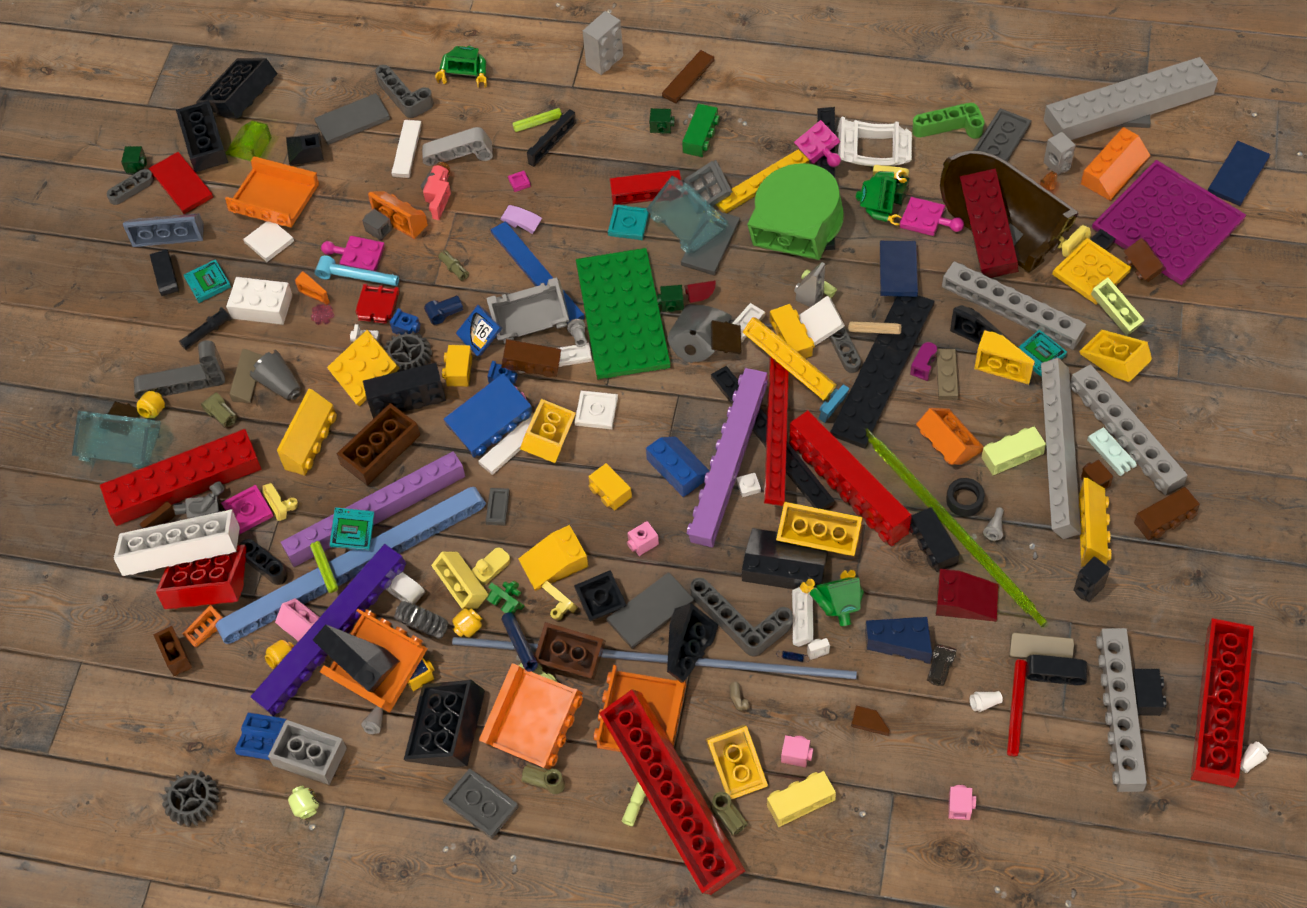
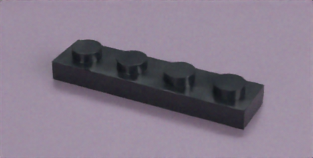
M569 109L550 127L548 132L541 136L533 147L528 149L527 159L529 165L534 167L576 124V115L573 110Z

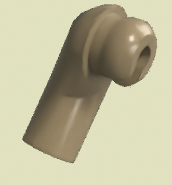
M732 682L729 685L730 698L736 710L741 712L742 710H748V700H741L739 683Z

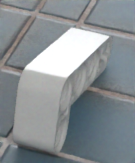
M480 127L471 128L425 143L422 147L423 163L428 166L440 164L474 153L482 161H488L493 157L492 141Z

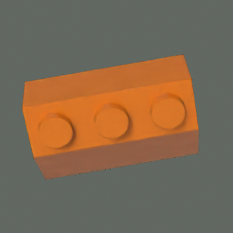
M385 191L368 193L372 210L375 209L390 218L392 227L413 239L428 225L426 215L422 210L413 208L409 203L399 200L395 195H390Z
M929 408L916 424L920 428V433L924 437L929 438L932 446L944 455L945 461L951 465H962L983 451L984 446L950 409Z

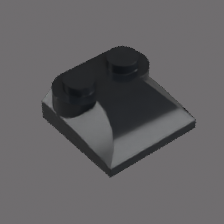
M611 570L574 585L577 598L581 602L590 622L627 606Z

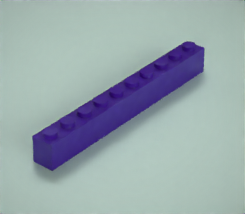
M384 543L250 696L254 702L273 717L280 713L285 703L297 694L298 688L310 679L312 672L317 666L323 664L328 655L313 641V638L325 624L350 633L352 626L361 617L357 609L365 612L366 609L375 604L379 595L390 587L392 580L403 572L406 565L403 557Z

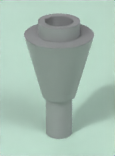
M1000 507L996 508L994 517L983 531L984 535L992 541L1000 540L1003 537L1002 516L1004 510Z
M376 706L361 723L366 733H380L384 709Z

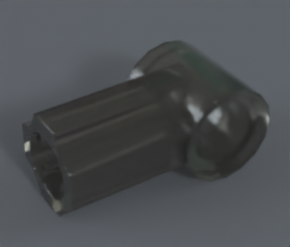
M939 643L936 644L927 681L936 686H944L957 649Z

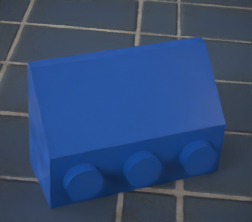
M660 437L646 447L647 461L683 498L703 484L706 473L710 472L677 437Z

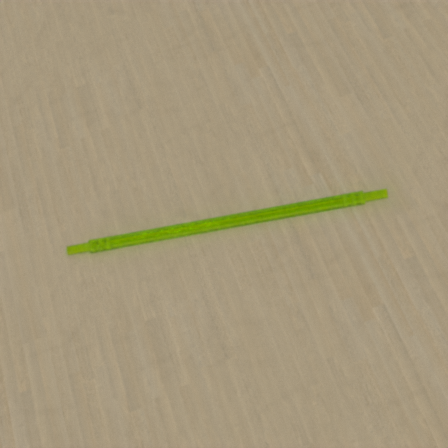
M865 429L866 436L869 438L868 441L873 445V449L928 508H933L939 520L1026 614L1029 613L1041 627L1047 624L1046 619L1035 609V605L1014 584L893 452L868 429Z

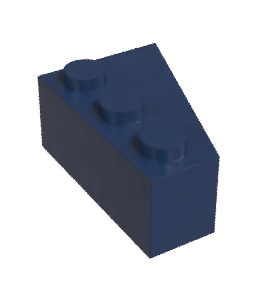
M927 617L866 621L865 638L867 650L888 655L896 654L905 656L906 659L911 660L913 658L922 660L927 664L931 663L932 649Z

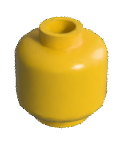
M154 391L145 392L137 401V411L144 418H156L165 407L162 395Z
M463 608L452 620L455 626L453 630L460 637L464 635L471 638L482 627V618L472 608Z
M279 640L269 646L265 652V661L272 669L276 668L294 645L291 642L287 643L284 640Z

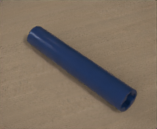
M510 612L504 614L501 619L524 669L528 672L534 671L538 663L515 615Z

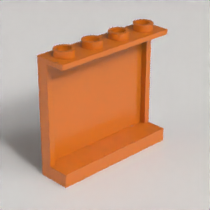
M254 156L251 160L252 170L234 197L225 198L228 211L292 228L319 186L317 172Z
M357 609L361 617L350 634L386 648L400 662L374 693L368 692L335 661H333L330 668L323 665L320 673L390 713L428 648L422 645L423 640L414 635L411 638L406 636L408 632L397 626L396 629H393L391 627L392 623L384 618H381L379 621L376 619L377 615L367 609L365 612Z
M512 663L479 741L550 770L557 763L558 751L565 744L567 730L574 723V714L576 709L582 704L583 693L536 673L528 672Z
M613 665L612 672H608L607 676L608 691L604 690L602 702L605 703L604 708L600 709L599 713L631 689L641 692L674 747L686 690V680L681 683L678 680L617 671V665ZM599 714L598 721H600V726L595 728L594 732L597 748L621 752Z

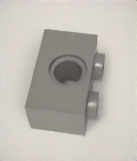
M1063 132L1048 139L1044 163L1056 176L1067 172L1071 168L1076 146Z

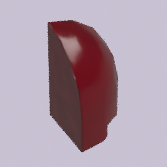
M716 280L685 285V293L689 296L688 301L692 303L708 299L714 292Z

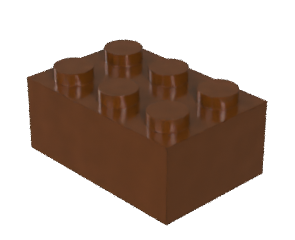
M545 622L534 657L539 664L595 680L606 640Z

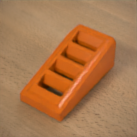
M302 271L295 279L298 291L328 305L327 292Z
M210 605L182 634L194 647H198L217 631L215 625L224 616L215 607ZM206 621L210 623L209 627L205 624ZM200 626L205 630L203 633L198 629ZM194 631L199 636L197 639L191 634Z

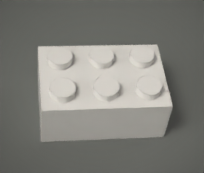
M236 277L226 307L231 319L283 325L293 295L289 283Z

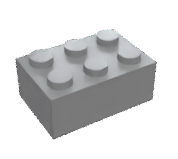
M604 11L583 30L586 66L600 75L608 71L613 64L623 57L621 21Z
M286 720L268 758L275 767L330 785L347 748L342 738Z

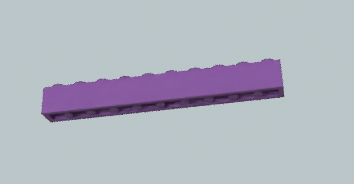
M745 368L743 375L740 374L739 388L734 391L733 405L728 408L727 423H723L722 437L716 443V455L712 456L710 461L711 470L705 475V487L700 490L699 505L695 506L693 522L689 523L687 528V534L691 543L712 548L714 546L768 385L767 372Z
M453 451L346 507V509L374 511L373 525L464 478L463 465ZM334 514L281 541L282 547L293 567L314 557L310 544L319 541L323 551L332 548L330 547V538Z

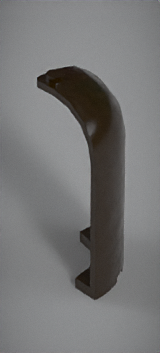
M965 151L948 157L943 163L944 168L940 179L942 200L948 212L954 218H961L964 226L971 230L960 176L996 168L1008 223H1011L1023 233V236L1014 245L1018 265L1028 273L1044 262V256L1049 251L1053 253L1061 243L1059 241L1064 231L1069 232L1079 213L1014 166L995 155L982 151Z

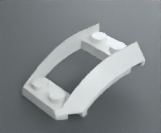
M841 117L836 132H839L838 155L842 161L864 166H894L908 163L912 160V132L907 128L905 130L901 128L899 122L894 124H871L857 120L851 122L845 120V117ZM858 137L870 139L893 138V157L872 158L857 155Z

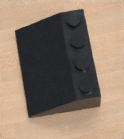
M237 58L196 103L209 100L214 113L225 118L237 119L243 115V111L253 104V100L263 93V89L274 81L273 78L278 73L267 58Z
M752 528L742 566L743 582L793 590L800 587L802 582L806 584L808 579L814 580V588H817L816 585L823 583L828 551L776 541L778 532Z
M472 680L423 684L404 760L444 767L468 766L485 690Z

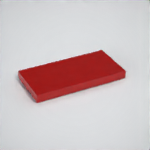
M179 152L148 168L183 214L214 198L211 191Z

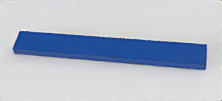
M506 221L491 229V234L535 286H539L541 283L547 285L548 280L553 279ZM563 290L570 321L584 319V314Z

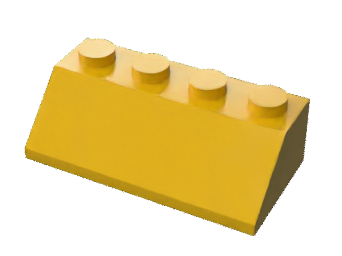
M308 389L277 449L284 469L304 476L308 469L312 468L313 460L316 454L320 452L321 444L327 438L329 428L337 417L333 404L312 389Z
M1084 478L1078 496L1081 524V567H1084L1094 556L1106 565L1107 561L1111 560V549L1108 548L1110 531H1107L1110 515L1106 514L1109 497L1105 496V488L1089 478Z
M784 502L776 541L855 556L863 518Z

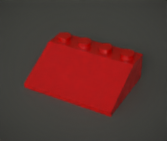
M237 545L236 552L176 564L170 567L167 566L156 590L163 608L177 609L238 602L244 584L246 545Z

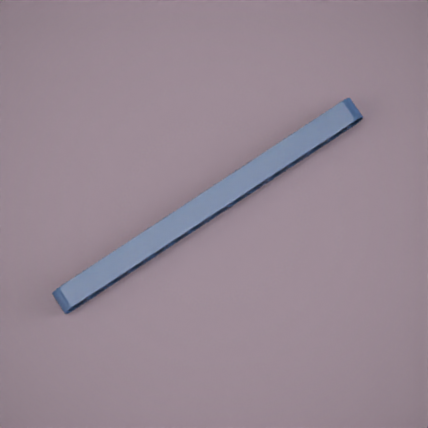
M476 487L467 488L371 539L370 551L352 549L328 563L337 586L355 578L384 543L400 554L482 510L486 502ZM319 567L219 620L215 626L225 644L233 643L276 620L282 603L296 598L304 605L327 593L328 590Z

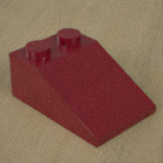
M940 569L935 616L997 622L999 584L962 571Z

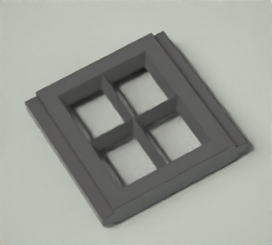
M717 160L711 161L682 181V186L697 215L730 196L733 192Z

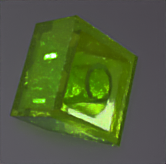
M252 120L242 126L227 149L226 155L251 161L254 156L260 158L272 138L268 124Z

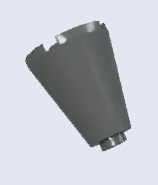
M273 350V354L270 352L266 353L254 364L256 369L254 372L250 371V376L286 400L297 399L301 394V387L281 354L277 350Z

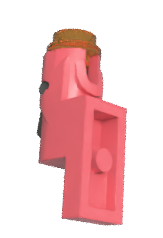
M445 162L435 164L421 184L425 201L430 203L429 211H431L432 219L436 220L440 219L451 195L449 182H447L450 175V166Z

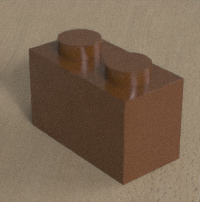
M1140 238L1124 250V253L1127 255L1124 257L1130 266H1135L1137 269L1135 273L1141 281L1144 279L1150 282L1166 270L1164 264L1143 238Z
M172 626L153 634L173 677L192 668L181 641Z

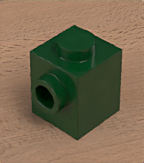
M651 108L649 120L650 133L671 134V126L674 127L675 116H672L671 109Z
M125 146L121 163L126 173L135 174L146 167L147 158L142 146Z
M906 178L907 182L905 183L895 179L897 181L893 203L902 205L909 189L910 178Z
M682 285L660 286L661 294H657L658 305H662V312L683 310Z

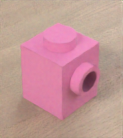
M646 521L628 532L627 544L631 551H636L641 556L659 545L658 534Z
M785 735L781 763L806 767L807 760L811 761L813 755V748H810V740L803 736L791 737Z
M964 785L950 787L948 819L970 820L972 809L976 807V796H972V788H967Z

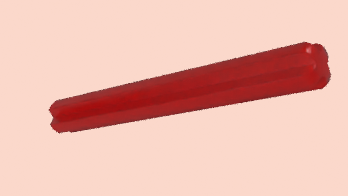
M1020 659L1015 662L1007 755L1017 757L1019 754L1027 662Z

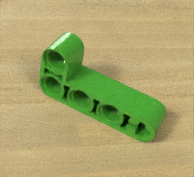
M965 103L916 115L913 119L912 134L921 138L965 128L969 137L978 139L983 134L985 121L979 107L975 103Z

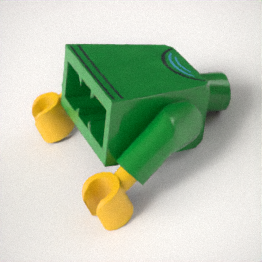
M455 46L450 52L443 55L439 67L440 71L435 74L437 83L442 78L443 84H446V72L479 75L476 79L477 87L479 88L480 82H484V87H487L486 77L484 76L486 75V60L482 54H479L478 48Z
M899 170L897 173L877 172L870 180L863 182L862 191H857V201H860V206L864 207L866 213L873 219L884 222L890 221L895 226L900 225L894 223V219L902 217L897 214L889 216V214H892L897 181L895 179H898L901 183L907 182L906 178H900L903 174L907 175L904 170Z
M844 570L840 574L839 580L816 585L817 588H814L815 582L813 579H808L806 584L802 582L800 585L801 591L804 593L810 592V596L818 603L827 616H838L840 626L851 625L850 613L860 610L864 594L859 577H855L856 573L854 570H850L848 573Z

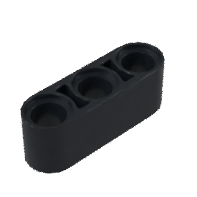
M168 249L150 254L161 296L179 292Z
M245 539L239 544L246 545L245 562L270 582L280 585L287 580V572L282 563L255 541Z
M1030 655L1027 657L1026 678L1038 682L1084 685L1087 683V661L1076 658Z

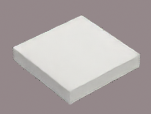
M267 221L245 237L244 242L268 262L293 243L294 239L278 224Z
M826 296L799 315L801 324L803 323L806 327L807 336L812 338L815 346L845 326L829 296Z
M581 391L575 417V426L612 429L618 394Z

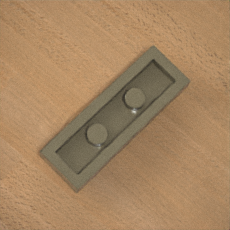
M937 349L938 400H958L955 349Z

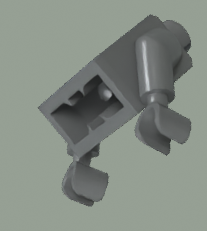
M218 481L210 486L212 494L209 493L203 497L186 498L183 503H174L175 515L187 514V518H194L220 512L218 495L225 489L223 484Z

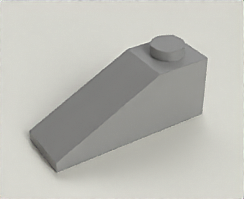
M821 262L804 277L801 283L796 285L794 292L796 293L797 302L812 307L821 301L824 296L825 263Z

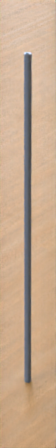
M453 637L452 642L453 645L515 650L512 642ZM528 643L532 652H536L538 644ZM603 650L601 658L667 663L668 655ZM699 658L695 663V666L856 679L857 671Z

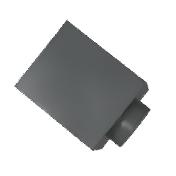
M375 209L366 214L362 220L365 231L380 241L393 230L390 218Z

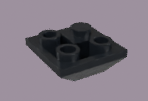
M320 132L286 137L290 166L324 160Z

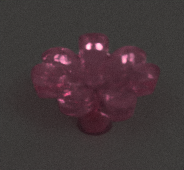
M318 304L316 307H313L311 321H315L318 325L322 321L324 324H328L330 322L328 318L334 317V313L331 312L332 307L330 305L325 307L324 304Z

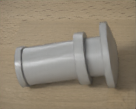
M581 319L571 320L567 324V329L574 337L575 345L583 347L587 343L584 335L585 323Z

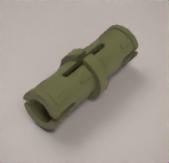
M447 250L439 254L438 258L447 266L450 272H453L461 281H464V278L467 279L469 272L460 265L458 259H454Z

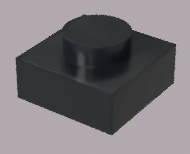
M1102 229L1090 238L1091 241L1105 250L1111 247L1116 239Z

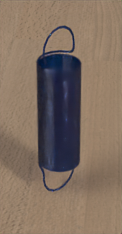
M788 651L782 652L783 659L803 662L804 654Z

